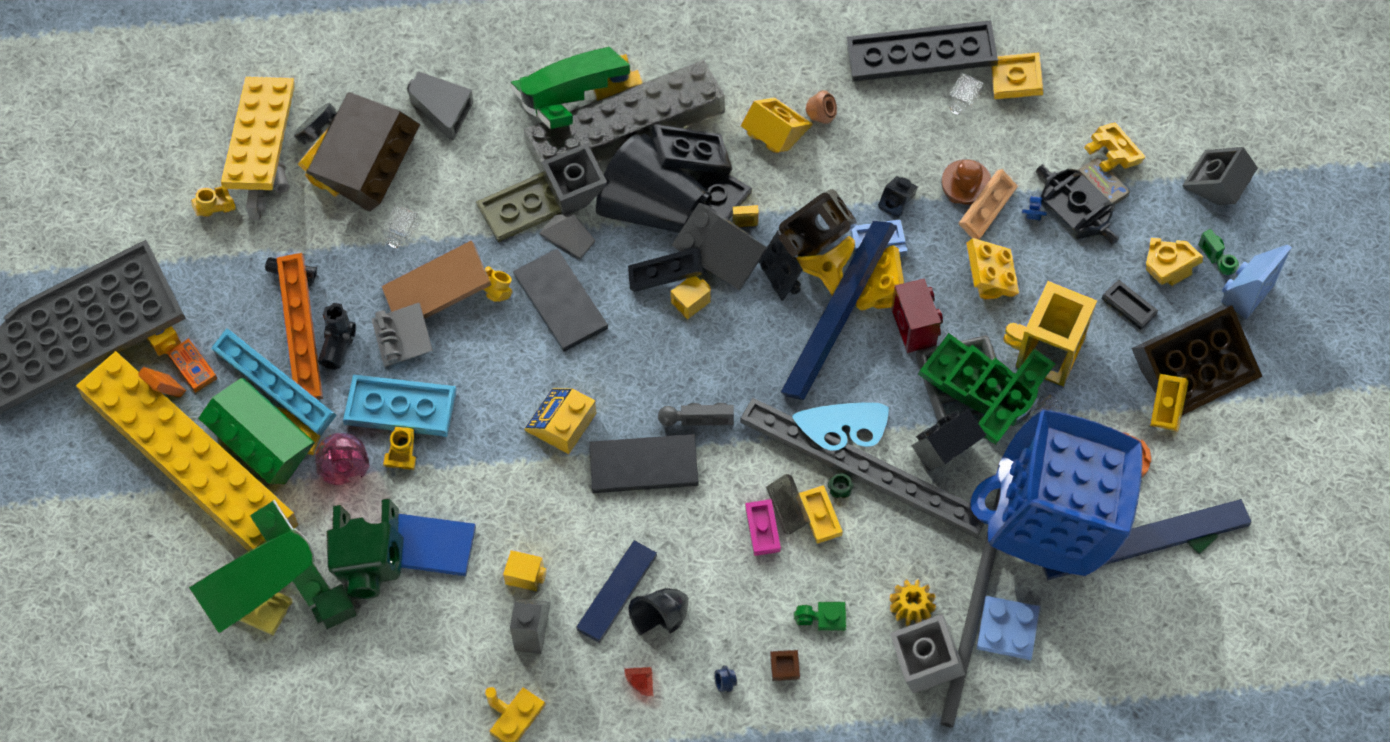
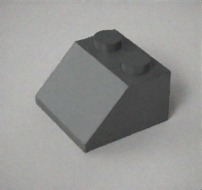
M588 143L541 162L544 177L563 215H568L587 207L607 186V181Z
M1244 147L1205 150L1182 186L1217 205L1236 204L1247 185L1251 182L1258 167Z

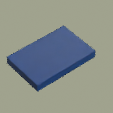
M399 514L398 532L404 537L401 568L466 576L476 525L474 523Z

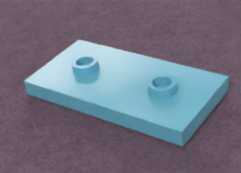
M353 375L343 423L349 426L394 431L395 427L411 428L414 430V433L447 437L457 391L456 386Z

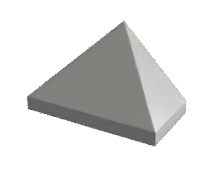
M573 214L554 215L540 232L541 236L579 259L584 256L595 242V239Z

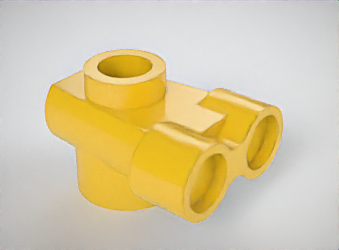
M222 186L216 187L214 190L211 188H201L196 192V198L191 199V204L197 217H210L216 212L223 211L227 213L236 210L234 200L230 196L228 189H222Z
M490 266L486 267V273L492 284L483 289L487 292V298L495 302L509 299L512 295V289L509 287L512 280L511 277L503 271H494Z
M395 427L390 435L391 445L389 453L384 455L383 466L414 470L416 457L413 456L414 430L411 428ZM401 440H408L405 445L399 446Z

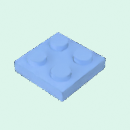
M985 596L976 649L1031 660L1040 606Z

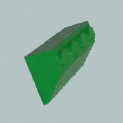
M240 378L212 397L198 417L205 426L269 484H286L315 444L310 437L244 378Z

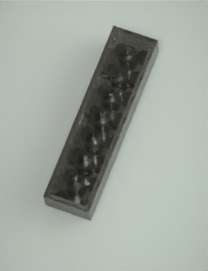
M705 60L572 110L570 111L573 115L572 125L550 129L544 122L528 127L524 129L526 146L539 172L542 173L544 181L547 182L541 164L544 160L588 143L597 163L613 157L618 149L634 135L642 136L647 134L653 138L651 130L654 124L685 129L725 113V95Z

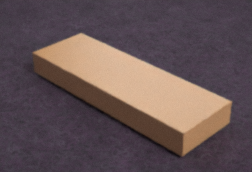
M1003 169L997 170L958 224L971 238L980 240L1018 185Z

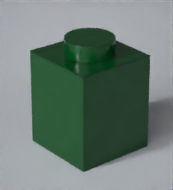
M343 584L312 598L316 606L311 609L317 623L323 622L327 630L357 616Z

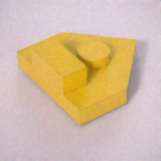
M1151 238L1146 271L1161 285L1167 282L1171 286L1192 275V268L1203 263V256L1187 241L1177 240L1174 243L1161 241L1160 238Z

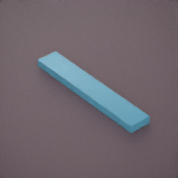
M226 328L211 349L318 435L321 436L337 416V414L231 330Z

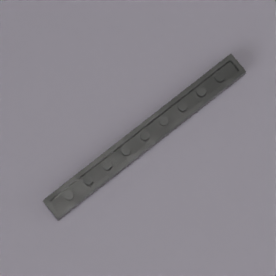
M755 398L751 399L740 418V423L975 538H978L985 525L973 514L969 502L848 443L840 450L824 449L803 432L792 416ZM826 434L824 440L829 445L835 446L841 442V440L829 434Z

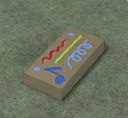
M1098 157L1078 169L1114 205L1129 196L1130 191L1111 171L1104 172L1099 166L1102 161Z

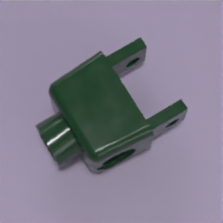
M390 498L382 499L381 523H368L363 517L350 519L351 515L341 505L333 506L332 529L326 531L328 570L343 585L347 586L348 596L356 599L378 597L380 595V583L397 580L401 574L404 537L398 532L399 508Z

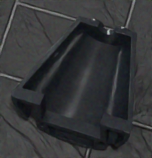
M647 134L642 136L634 135L618 149L604 172L607 186L596 197V214L605 218L680 233L697 205L701 203L709 206L712 201V195L685 169L662 166L652 137Z

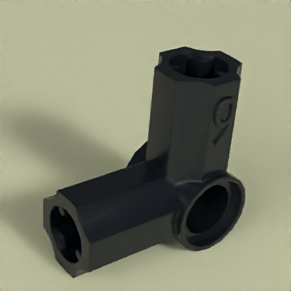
M332 303V305L325 307L323 312L326 324L324 330L325 341L318 363L327 369L336 370L341 368L347 347L353 342L351 338L355 336L356 323L349 321L347 311L343 309L342 304Z

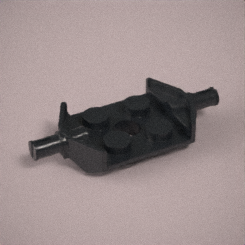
M1043 164L1036 169V173L1046 183L1041 194L1042 203L1044 201L1077 233V239L1100 235L1111 245H1114L1119 240V237L1109 229V222L1115 205L1077 169L1068 168L1058 173H1051ZM1075 196H1080L1085 200V202L1078 204L1075 203L1072 200V198Z

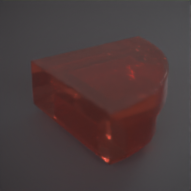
M652 667L624 668L625 678L633 689L642 695L653 696Z

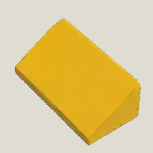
M1160 374L1150 426L1179 431L1188 385L1186 378Z

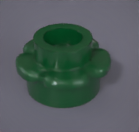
M839 473L828 481L827 487L830 489L829 493L831 496L845 499L852 494L851 490L854 488V483L848 475Z

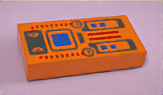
M189 338L167 352L169 358L195 393L217 380L216 374Z

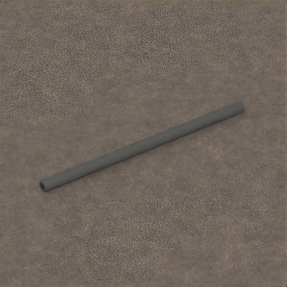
M1001 488L997 491L993 511L997 510ZM988 531L958 648V654L965 674H967L997 549L989 544ZM966 675L950 681L940 721L942 726L954 727Z

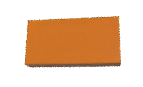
M143 367L138 373L139 377L154 391L175 397H181L187 391L169 374Z

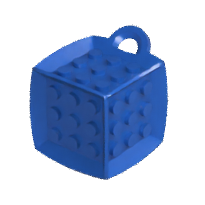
M1042 410L1027 421L1013 437L1002 456L996 475L986 478L976 487L971 497V510L978 520L988 524V541L992 547L1038 566L1087 576L1112 559L1131 533L1141 488L1142 444L1139 440L1103 424L1065 413ZM1001 488L997 510H989L985 505L987 495L991 491Z

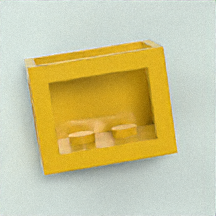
M1048 281L1027 327L1014 322L1006 326L1004 342L1008 346L1010 345L1012 348L1019 350L1015 367L1018 369L1021 367L1032 350L1036 348L1039 340L1067 351V355L1059 372L1051 370L1045 380L1064 387L1087 336L1097 300Z

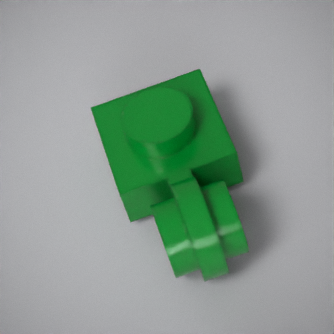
M1212 229L1203 232L1198 243L1199 247L1212 264L1217 263V267L1222 274H1234L1239 266L1236 257L1223 253L1225 250L1224 242Z
M818 602V612H815L810 605H799L796 607V611H794V620H796L797 625H812L813 620H818V631H846L845 602Z

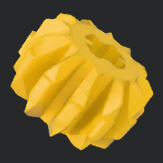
M906 580L904 581V587L898 584L895 586V593L890 595L889 601L893 603L890 605V611L897 613L895 617L897 621L906 618L905 625L909 626L911 620H914L916 624L922 622V619L927 620L931 618L930 612L935 611L936 605L932 603L935 601V594L928 593L929 585L921 588L919 580H916L914 585H911Z

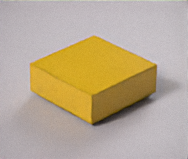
M758 205L733 207V223L738 227L758 225Z

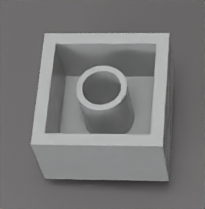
M942 614L890 633L906 684L913 694L966 675L950 627Z

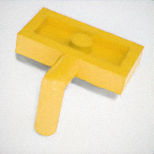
M488 687L485 691L488 705L502 714L489 732L501 742H518L545 707V702L522 687L508 705L498 698L494 687Z

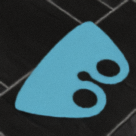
M881 403L837 404L803 410L795 413L792 417L803 432L824 449L840 450L845 447L847 436L842 431V426L844 425L851 428L849 434L854 443L863 447H870L876 445L884 433L889 407ZM860 429L870 430L873 434L872 440L868 442L860 441L856 435L857 431ZM829 432L837 433L841 437V442L835 446L829 445L824 440L825 435Z

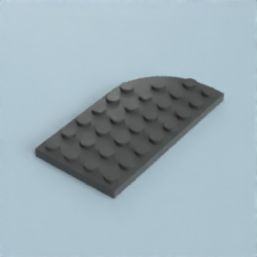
M146 239L27 299L4 316L5 321L0 326V414L106 360L115 351L120 353L186 319Z

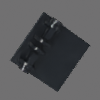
M777 230L759 264L771 282L773 290L783 301L788 293L791 292L792 295H795L801 291V284L797 279L803 269L796 257L792 258L778 238L781 232Z

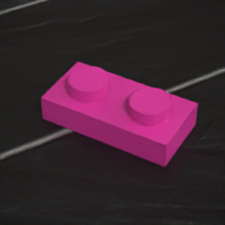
M772 499L745 503L754 556L781 552Z

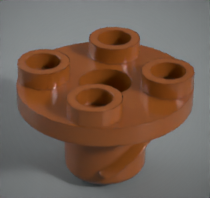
M970 159L955 161L946 167L942 175L941 185L951 202L971 205L990 181L991 175L981 163Z

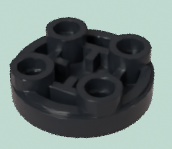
M331 103L323 105L295 131L294 137L304 145L310 140L313 142L323 133L321 128L326 124L330 125L337 113L336 109Z

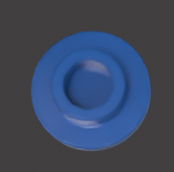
M1031 196L1029 210L1022 209V213L1027 214L1026 219L1041 220L1042 216H1047V212L1040 211L1042 205L1041 197Z

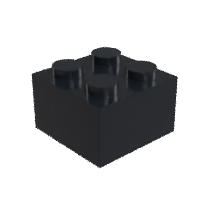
M957 409L942 417L936 422L937 424L919 433L916 436L918 441L911 445V447L930 472L950 462L984 438L986 434L969 409L961 413Z

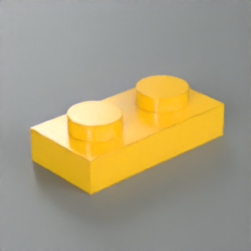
M824 485L799 493V501L816 543L819 544L842 536L843 531Z

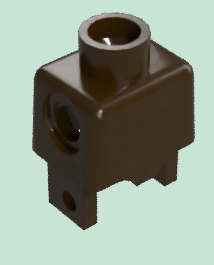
M829 189L781 222L779 225L781 235L778 238L792 258L795 256H815L856 226L857 221L838 193L833 189ZM819 214L824 219L829 229H824L820 226L818 222Z

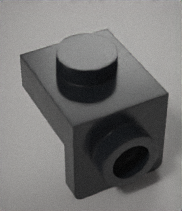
M896 176L885 186L878 207L896 217H900L906 203L915 196L918 186L912 184L907 178Z

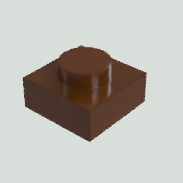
M798 650L770 651L772 681L800 680Z

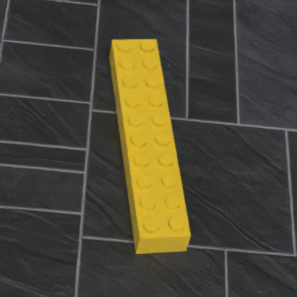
M116 351L76 385L82 398L247 551L266 542L250 515L273 500L276 501L293 529L299 525L293 511L163 393L154 391L139 377V372Z

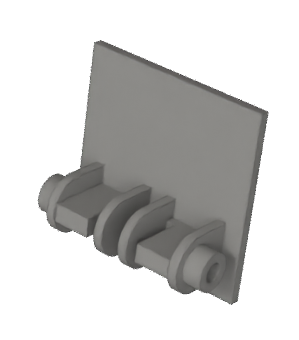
M420 303L387 314L385 311H378L375 313L376 317L371 319L384 367L433 351Z

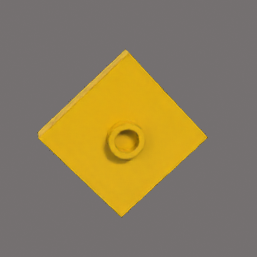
M1039 53L997 56L998 66H991L994 99L1043 95Z

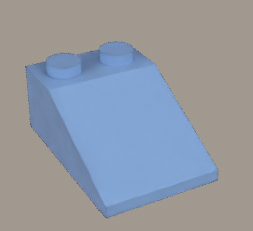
M1287 244L1256 255L1249 263L1244 262L1236 273L1238 275L1234 281L1229 279L1223 287L1222 292L1225 294L1221 302L1226 306L1233 305L1235 312L1247 319L1275 286L1292 247Z

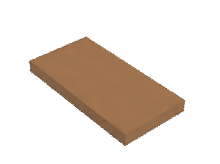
M471 240L381 287L391 312L420 303L424 319L492 284L476 246Z

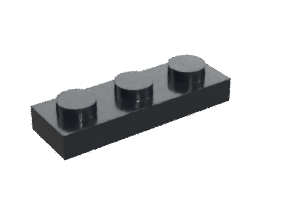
M696 247L628 265L630 290L637 292L702 275L701 250Z

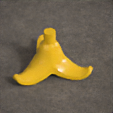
M847 236L841 243L822 255L796 257L803 272L819 277L831 296H833L843 277L842 269L852 255L855 241L851 236Z

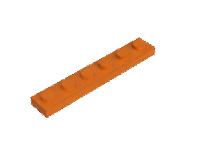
M297 253L277 257L292 380L316 399L320 400L323 399L304 255Z

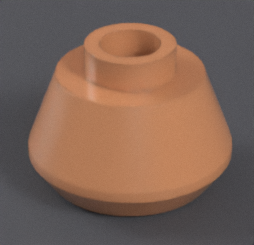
M822 90L809 98L806 104L807 115L813 121L824 124L831 123L837 114V104L833 95Z

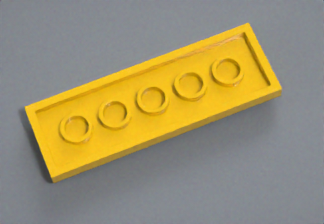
M245 77L221 179L222 189L273 190L295 87L294 78Z

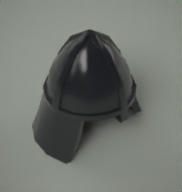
M670 588L657 590L647 595L636 596L630 601L628 606L632 625L639 635L645 634L658 625L667 629L669 634L680 628L685 620L689 598L680 590Z

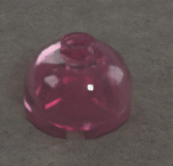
M345 432L327 436L321 441L315 452L316 472L323 477L325 482L334 485L351 483L347 479L358 475L363 477L369 468L368 452L363 442L353 434Z

